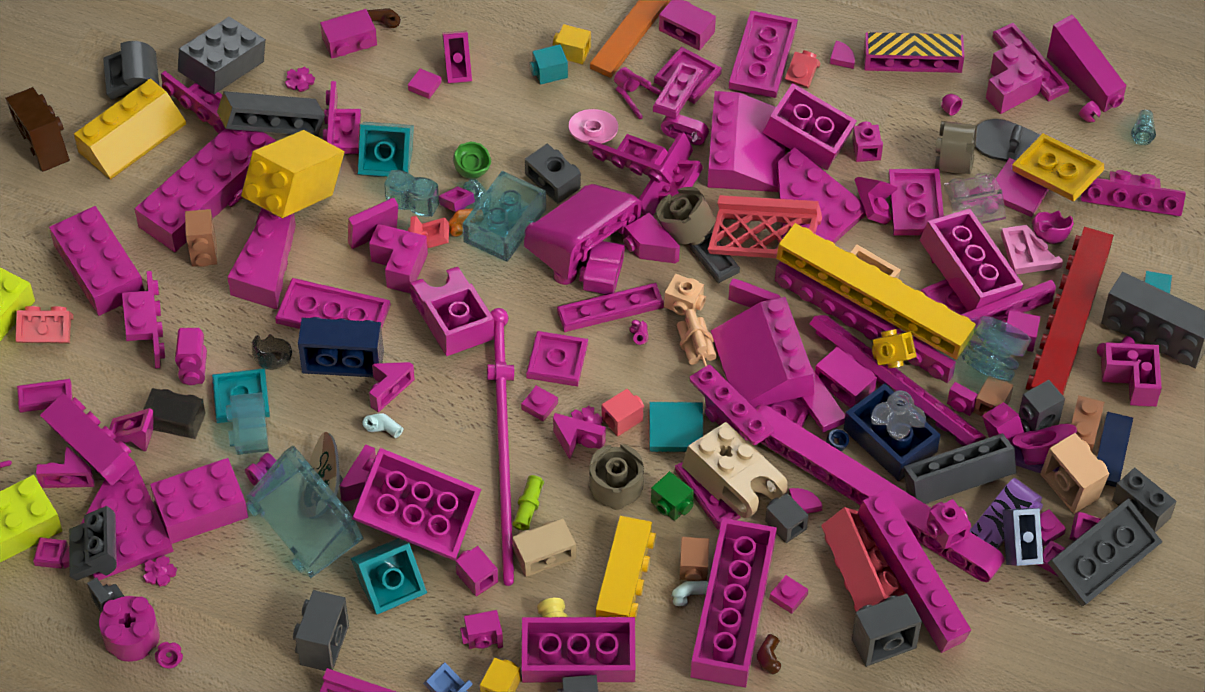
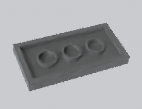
M1128 498L1052 558L1048 564L1079 604L1084 606L1160 545L1162 540Z

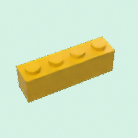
M625 516L619 517L596 606V617H635L636 620L639 604L635 603L637 596H642L645 580H642L641 577L643 572H648L650 556H647L648 549L654 548L656 533H652L651 521Z

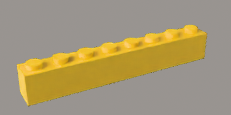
M795 223L779 243L776 257L779 261L906 332L911 331L914 337L955 360L958 359L972 339L976 324L968 317L957 314L948 309L943 303L932 300L925 296L923 292L914 290L902 283L898 278L889 276L880 271L878 267L862 261L855 254L846 252L830 240L819 237L806 227Z

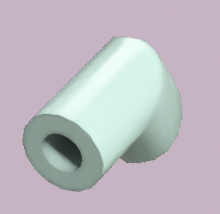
M384 413L368 415L362 421L363 427L369 432L386 431L394 438H398L403 432V427Z

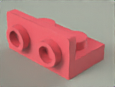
M26 306L25 310H17L16 342L70 344V328L73 314L67 311L66 307L59 306L51 307V311H41V307Z

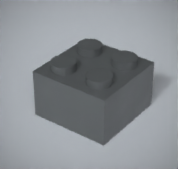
M313 590L310 599L304 601L301 624L297 623L294 628L293 640H296L295 653L298 654L299 662L302 666L326 671L327 668L333 670L349 627L346 598Z
M908 594L891 596L882 603L874 606H863L856 612L852 641L866 667L917 648L922 620Z

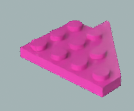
M795 147L778 161L779 199L818 201L822 220L821 224L817 225L815 234L819 237L835 243L866 216L861 200ZM780 222L781 228L785 226L786 223ZM799 224L802 227H810V224Z
M136 464L113 486L104 480L86 514L108 506L115 512L117 566L107 576L100 572L92 574L94 579L97 577L98 580H102L143 564L149 559L153 560L174 552ZM69 547L61 559L64 569L69 567Z

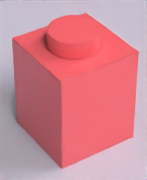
M625 389L602 404L603 421L618 437L643 421L644 404L637 395L634 396L628 389Z

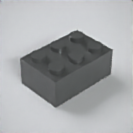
M227 17L179 48L178 72L212 94H216L264 62L266 39L233 18Z

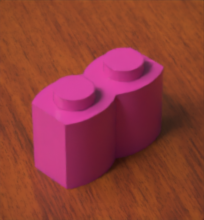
M601 241L588 250L587 259L585 260L588 263L586 267L582 266L579 281L583 282V290L602 294L615 293L624 260L625 245Z
M179 328L175 363L179 367L178 377L183 384H203L207 359L204 334L200 328Z

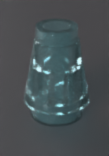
M1150 110L1139 112L1131 130L1133 140L1139 145H1148L1156 137L1154 115Z

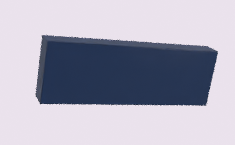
M1107 412L1097 455V459L1105 463L1109 472L1105 485L1116 487L1121 479L1133 417Z

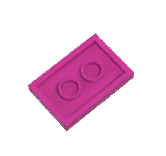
M889 169V184L898 187L890 195L893 236L922 235L927 221L944 216L939 169Z

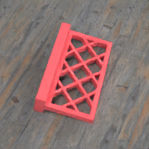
M720 195L717 203L719 211L708 251L709 254L776 258L778 247L776 249H767L765 246L775 239L780 243L782 241L780 236L787 233L795 223L798 225L810 224L808 229L814 234L816 233L817 225H820L822 220L819 202ZM724 219L737 221L727 228L723 225ZM750 221H761V224L753 229L746 225ZM775 222L786 223L785 226L777 231L771 227ZM743 227L746 233L735 239L731 233ZM767 228L771 234L760 241L756 234ZM726 236L732 241L726 246H717V242ZM750 238L756 242L750 248H744L740 245Z

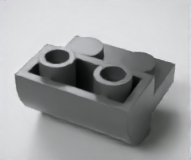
M127 41L120 43L121 51L103 58L106 94L111 100L134 91L150 78L159 85L156 51L144 42Z
M108 506L84 515V523L69 529L70 577L76 581L97 572L107 576L116 569V515Z

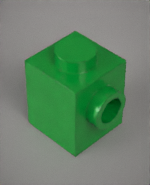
M669 471L651 487V503L656 506V509L662 515L669 516L675 521L681 515L688 514L694 505V490Z

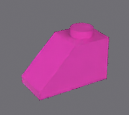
M466 30L442 32L448 83L472 81L468 32Z
M650 213L625 226L624 245L628 251H633L639 259L674 264L679 262V244Z

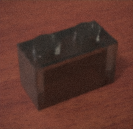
M152 388L143 409L150 408L153 410V430L196 439L206 414L203 399L191 394L174 393L168 389Z

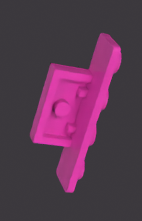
M166 71L161 73L162 88L169 96L175 97L184 108L196 113L202 122H207L213 126L218 134L225 129L217 113L222 94L219 92L212 94L197 83L187 88Z
M331 81L330 90H326V105H329V109H325L324 121L325 124H328V129H323V140L345 151L344 154H359L361 109H337L336 81Z
M685 133L678 134L668 150L667 156L660 165L672 177L673 181L671 184L663 181L657 183L651 179L639 197V200L642 202L641 212L643 216L648 213L654 216L658 204L668 194L672 197L679 193L678 189L692 187L703 170L700 161L688 160L693 152V147Z
M626 134L617 149L593 140H589L587 143L593 151L592 155L600 161H611L612 164L621 169L627 167L639 176H642V174L648 175L649 178L657 183L663 181L671 184L673 181L668 172L660 166L668 154L664 147Z
M1117 170L1116 172L1110 171L1109 179L1096 178L1081 194V201L1181 216L1186 192L1161 188L1160 179L1151 174L1139 176L1132 175L1125 170Z
M146 271L147 291L122 293L126 341L152 339L156 369L160 368V359L165 358L164 343H159L158 337H163L162 322H157L156 316H161L160 301H155L154 299L155 295H159L158 280L152 279V271Z
M711 365L705 366L690 376V382L705 396V414L711 422H716L719 426L727 422L746 441L748 439L752 445H757L774 434V427Z

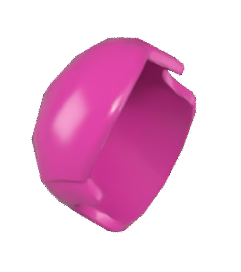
M1059 210L1053 213L1039 212L1032 221V228L1037 237L1049 244L1063 242L1070 235L1074 225L1073 217L1063 218Z

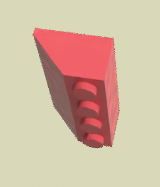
M844 507L821 526L825 533V541L831 547L834 554L835 564L840 569L845 580L844 585L855 603V611L857 612L866 605L874 606L882 603L894 595H904V590L859 517L858 511Z

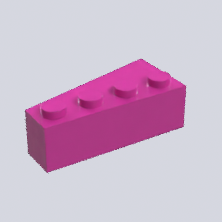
M264 209L227 277L231 296L278 310L284 273L287 269L288 255L291 250L296 227L294 213L281 218Z

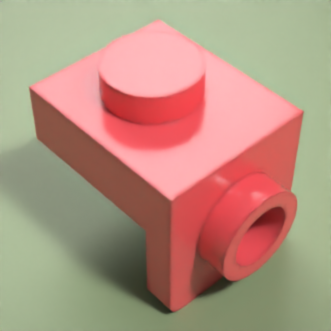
M805 50L802 53L795 51L785 80L809 88L816 68H819L821 64L816 59L817 55Z
M417 216L411 217L408 231L425 235L427 237V249L449 243V222L445 217L423 224Z

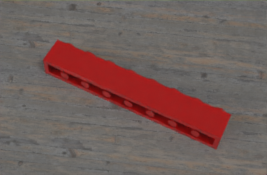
M1084 227L1081 236L1076 235L1072 250L1076 252L1075 255H1069L1066 265L1069 273L1068 275L1063 274L1059 289H1062L1063 292L1062 295L1056 294L1052 309H1056L1055 315H1049L1046 329L1050 331L1048 335L1043 334L1039 349H1042L1043 352L1042 355L1036 354L1032 369L1036 370L1035 376L1029 375L1025 390H1031L1050 380L1062 395L1064 394L1114 237L1113 234Z

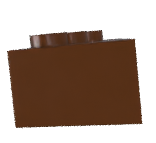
M31 87L5 98L12 119L22 137L31 144L30 151L33 156L36 155L42 172L70 161L61 131L64 130L63 124L59 116H55L51 105H47L43 94L38 95L36 90Z

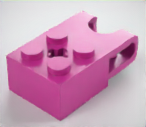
M459 267L446 270L448 274L446 285L442 287L429 286L423 279L410 282L411 299L446 357L494 340V318L472 283L469 284Z

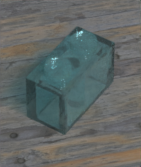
M263 393L230 396L231 405L226 406L227 420L233 421V430L228 431L230 447L235 446L237 455L269 451Z

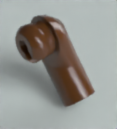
M390 8L367 10L372 22L381 21L390 28H396L401 22L400 16Z
M768 634L757 652V660L764 671L774 675L781 669V663L774 654L780 640L776 636Z

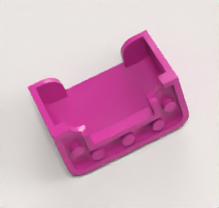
M596 184L586 185L577 194L544 217L530 223L525 229L524 247L568 281L577 273L574 269L576 263L579 260L584 262L587 259L588 250L615 231L621 234L625 233V226L640 218L642 202L632 194Z

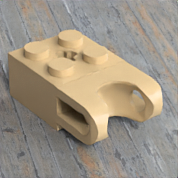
M727 422L696 440L687 448L682 467L718 501L722 499L742 518H749L757 511L759 500L754 492L762 493L772 500L781 497L787 492V480L783 474Z

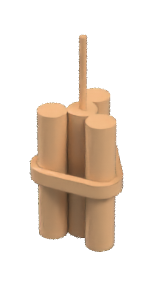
M688 309L685 311V321L677 323L681 337L680 346L682 350H685L689 364H697L700 359L703 360L704 366H707L705 358L708 361H712L717 357L712 344L714 339L707 329L704 318H697L695 310Z

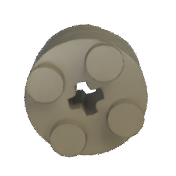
M941 121L939 135L942 138L938 137L936 142V153H939L940 156L936 157L935 169H939L942 172L971 174L975 156L973 154L974 147H976L977 126Z
M683 187L678 189V194L672 197L668 194L660 201L656 208V215L661 226L679 245L689 243L698 245L704 241L705 235L716 222V217L698 188Z
M621 444L620 447L607 445L597 450L591 458L589 470V488L595 499L614 510H620L639 498L644 483V466L640 454L635 449Z

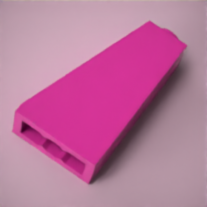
M1071 14L1054 24L1047 58L1094 101L1103 112L1121 105L1124 101L1126 84L1078 20Z

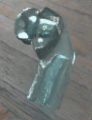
M470 179L464 183L463 189L474 193V208H478L480 214L485 213L488 192L478 180Z

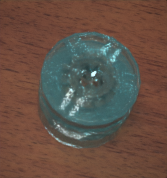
M982 316L973 332L982 342L969 341L967 346L970 350L964 351L962 358L967 364L987 376L1004 381H1012L1015 376V372L1012 369H1018L1020 364L1011 355L1023 357L1031 343V338L1023 331L1006 322L989 316Z

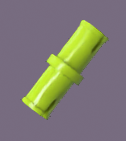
M530 475L527 478L523 495L518 499L517 504L519 507L512 523L518 530L524 531L530 528L534 511L539 507L540 502L538 498L544 485V480L541 477Z

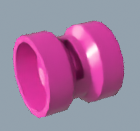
M266 453L260 457L257 464H251L245 468V473L250 482L257 489L262 490L268 486L271 479L280 477L283 474V470L277 460L271 454Z

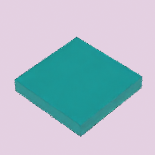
M265 368L212 375L217 423L270 417Z
M650 402V452H686L690 444L703 437V402Z

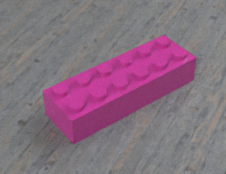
M224 129L134 208L138 227L173 252H177L187 242L185 211L211 209L212 218L218 215L234 199V195L243 188L252 152L276 142V140L264 132Z
M722 518L691 661V678L746 688L775 547L777 527Z

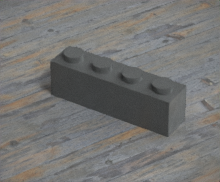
M223 91L217 110L225 129L295 134L305 130L315 136L319 135L325 117L316 99Z
M1002 433L904 466L906 492L927 504L1015 474V449Z

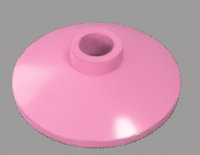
M587 109L571 117L569 132L576 140L583 143H588L589 140L605 143L616 136L618 122L613 115L606 111Z

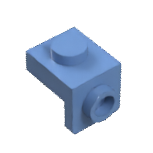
M444 662L423 684L431 692H468L467 690L473 683L470 680L464 682Z

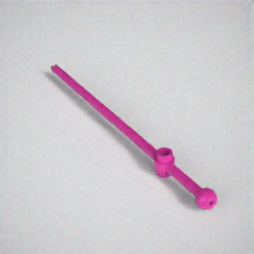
M495 308L490 312L494 318L495 365L487 364V380H495L503 582L506 586H511L514 582L506 380L514 381V365H507L505 362L504 326L508 323L509 316L504 309Z

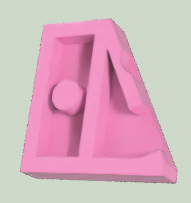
M1027 225L1002 228L1001 237L1011 268L1016 275L1062 268V258L1059 256L1055 257L1047 250L1048 245L1042 239L1037 238L1035 232Z

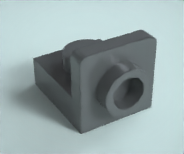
M97 577L87 582L92 601L101 613L107 601L124 597L116 584L102 586Z

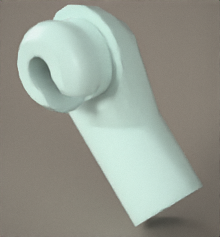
M708 581L683 582L672 591L673 604L675 606H686L688 603L687 596L706 595Z

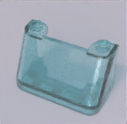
M293 445L281 454L246 496L248 500L246 507L254 517L258 514L261 518L264 517L290 549L294 556L291 562L298 572L302 573L305 571L310 578L314 577L364 539L347 508Z

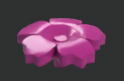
M305 66L298 68L297 72L290 69V71H287V81L285 84L287 88L292 90L298 89L299 92L309 89V85L314 84L315 77L309 74V68Z
M588 405L586 408H582V413L576 409L571 412L572 418L602 425L603 417L598 413L594 414V407Z
M165 555L157 558L156 563L149 559L145 562L146 574L143 578L146 583L154 585L157 582L159 587L166 586L170 582V577L176 576L177 568L173 564H169L170 559L165 557Z

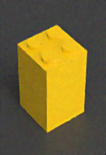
M305 130L254 150L241 196L281 218L287 217L333 195L345 151Z

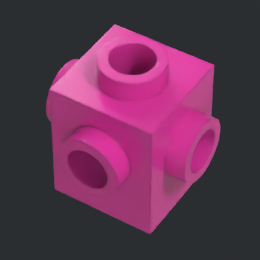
M953 499L946 503L939 502L930 509L927 520L928 532L933 538L938 539L944 549L968 538L971 523L968 520L966 511L961 506H958Z

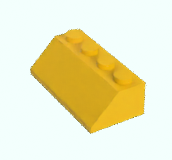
M150 78L76 131L74 137L78 153L111 180L185 126L186 121L168 93Z

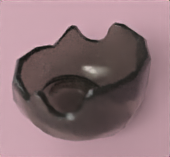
M269 334L264 340H261L259 335L253 339L252 355L254 362L262 369H279L291 361L293 351L290 343L284 339L274 338L272 334Z

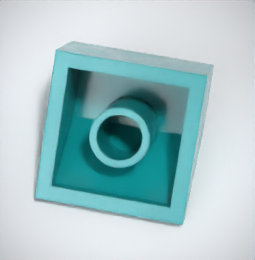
M366 121L360 124L358 174L408 178L413 151L414 125Z
M397 538L351 558L359 583L376 615L427 594L411 546L405 540Z

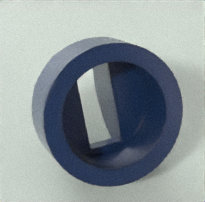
M834 429L829 433L826 442L839 451H843L849 443V436L841 429ZM834 438H838L837 444L834 443Z

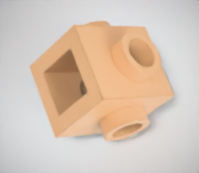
M675 274L665 291L664 308L672 310L681 316L685 315V311L688 309H694L695 313L697 310L701 311L706 301L704 284L699 283L695 279Z

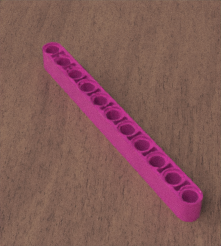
M759 404L755 408L774 427V434L760 443L860 506L863 500L887 489L918 542L982 582H989L1004 563L1005 558L998 549L969 532L968 538L944 549L938 539L933 538L927 529V520L931 507L769 406Z

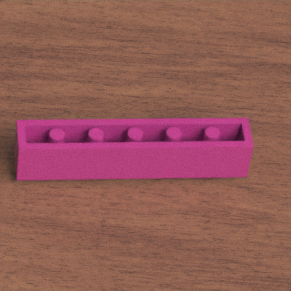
M887 489L863 500L857 512L905 594H908L920 619L940 652L943 653L965 642L971 632V628Z

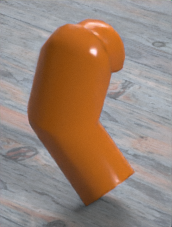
M472 208L456 211L448 221L451 235L454 237L462 235L464 230L462 226L465 222L480 220V210Z

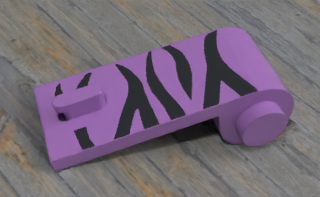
M1013 478L969 532L998 549L1005 541L1002 510L1040 508L1041 511L1043 507L1041 503L1042 497L1016 478Z

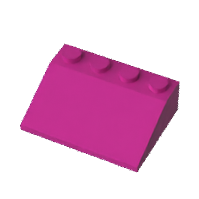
M714 92L708 188L778 192L777 164L785 156V146L763 133L771 114L776 108L775 106L739 92Z
M786 297L760 302L711 330L714 345L727 382L754 408L759 404L769 405L814 394V373Z
M380 448L366 478L352 519L455 561L481 489Z

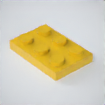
M1044 133L1012 164L1014 172L1073 202L1105 170L1103 162Z

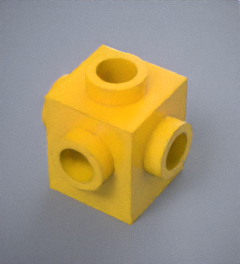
M892 329L881 332V337L873 339L872 353L877 360L878 366L887 364L888 369L904 365L903 361L917 357L911 331L897 334V330Z

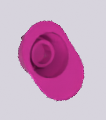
M1072 424L1054 425L1037 431L1018 434L1013 438L1012 443L1014 446L1021 448L1026 465L1044 464L1049 449L1070 435L1077 433V428Z

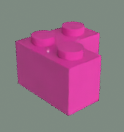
M1013 43L993 53L990 73L994 77L989 79L986 99L1000 114L1040 94L1043 74Z
M378 224L369 243L371 262L386 265L387 288L410 293V282L418 279L428 255L427 237Z
M1105 343L1101 358L1102 382L1129 383L1130 405L1157 407L1162 390L1159 345Z

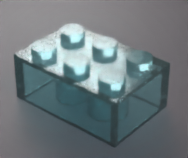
M501 171L462 223L464 242L508 262L523 242L526 227L530 223L538 221L545 212L546 190Z

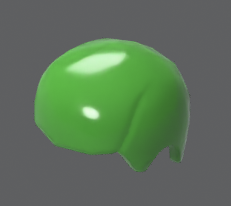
M471 141L458 146L453 156V163L456 171L462 177L477 179L488 171L491 157L488 150L481 143Z

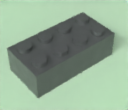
M1122 271L1108 293L1101 324L1111 330L1131 337L1136 342L1159 345V353H1164L1180 363L1196 369L1205 354V310Z

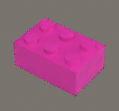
M792 83L771 114L763 133L791 150L795 147L812 162L828 170L849 138L857 120Z
M228 458L150 484L156 508L171 544L248 518L246 502Z

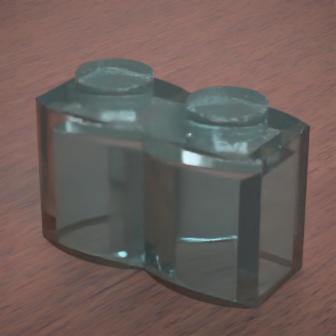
M391 170L384 183L386 200L395 198L398 203V209H410L417 215L432 217L439 205L438 184L428 178L414 177L405 171Z

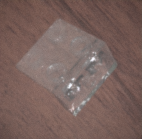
M979 173L973 178H955L950 180L949 183H944V189L951 201L953 213L971 209L981 224L1006 219L1003 193L993 174Z

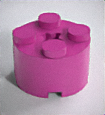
M124 596L105 603L99 618V628L106 650L115 655L117 659L127 662L138 661L149 655L148 652L154 646L156 647L159 642L160 632L154 609L148 603V600L144 597Z

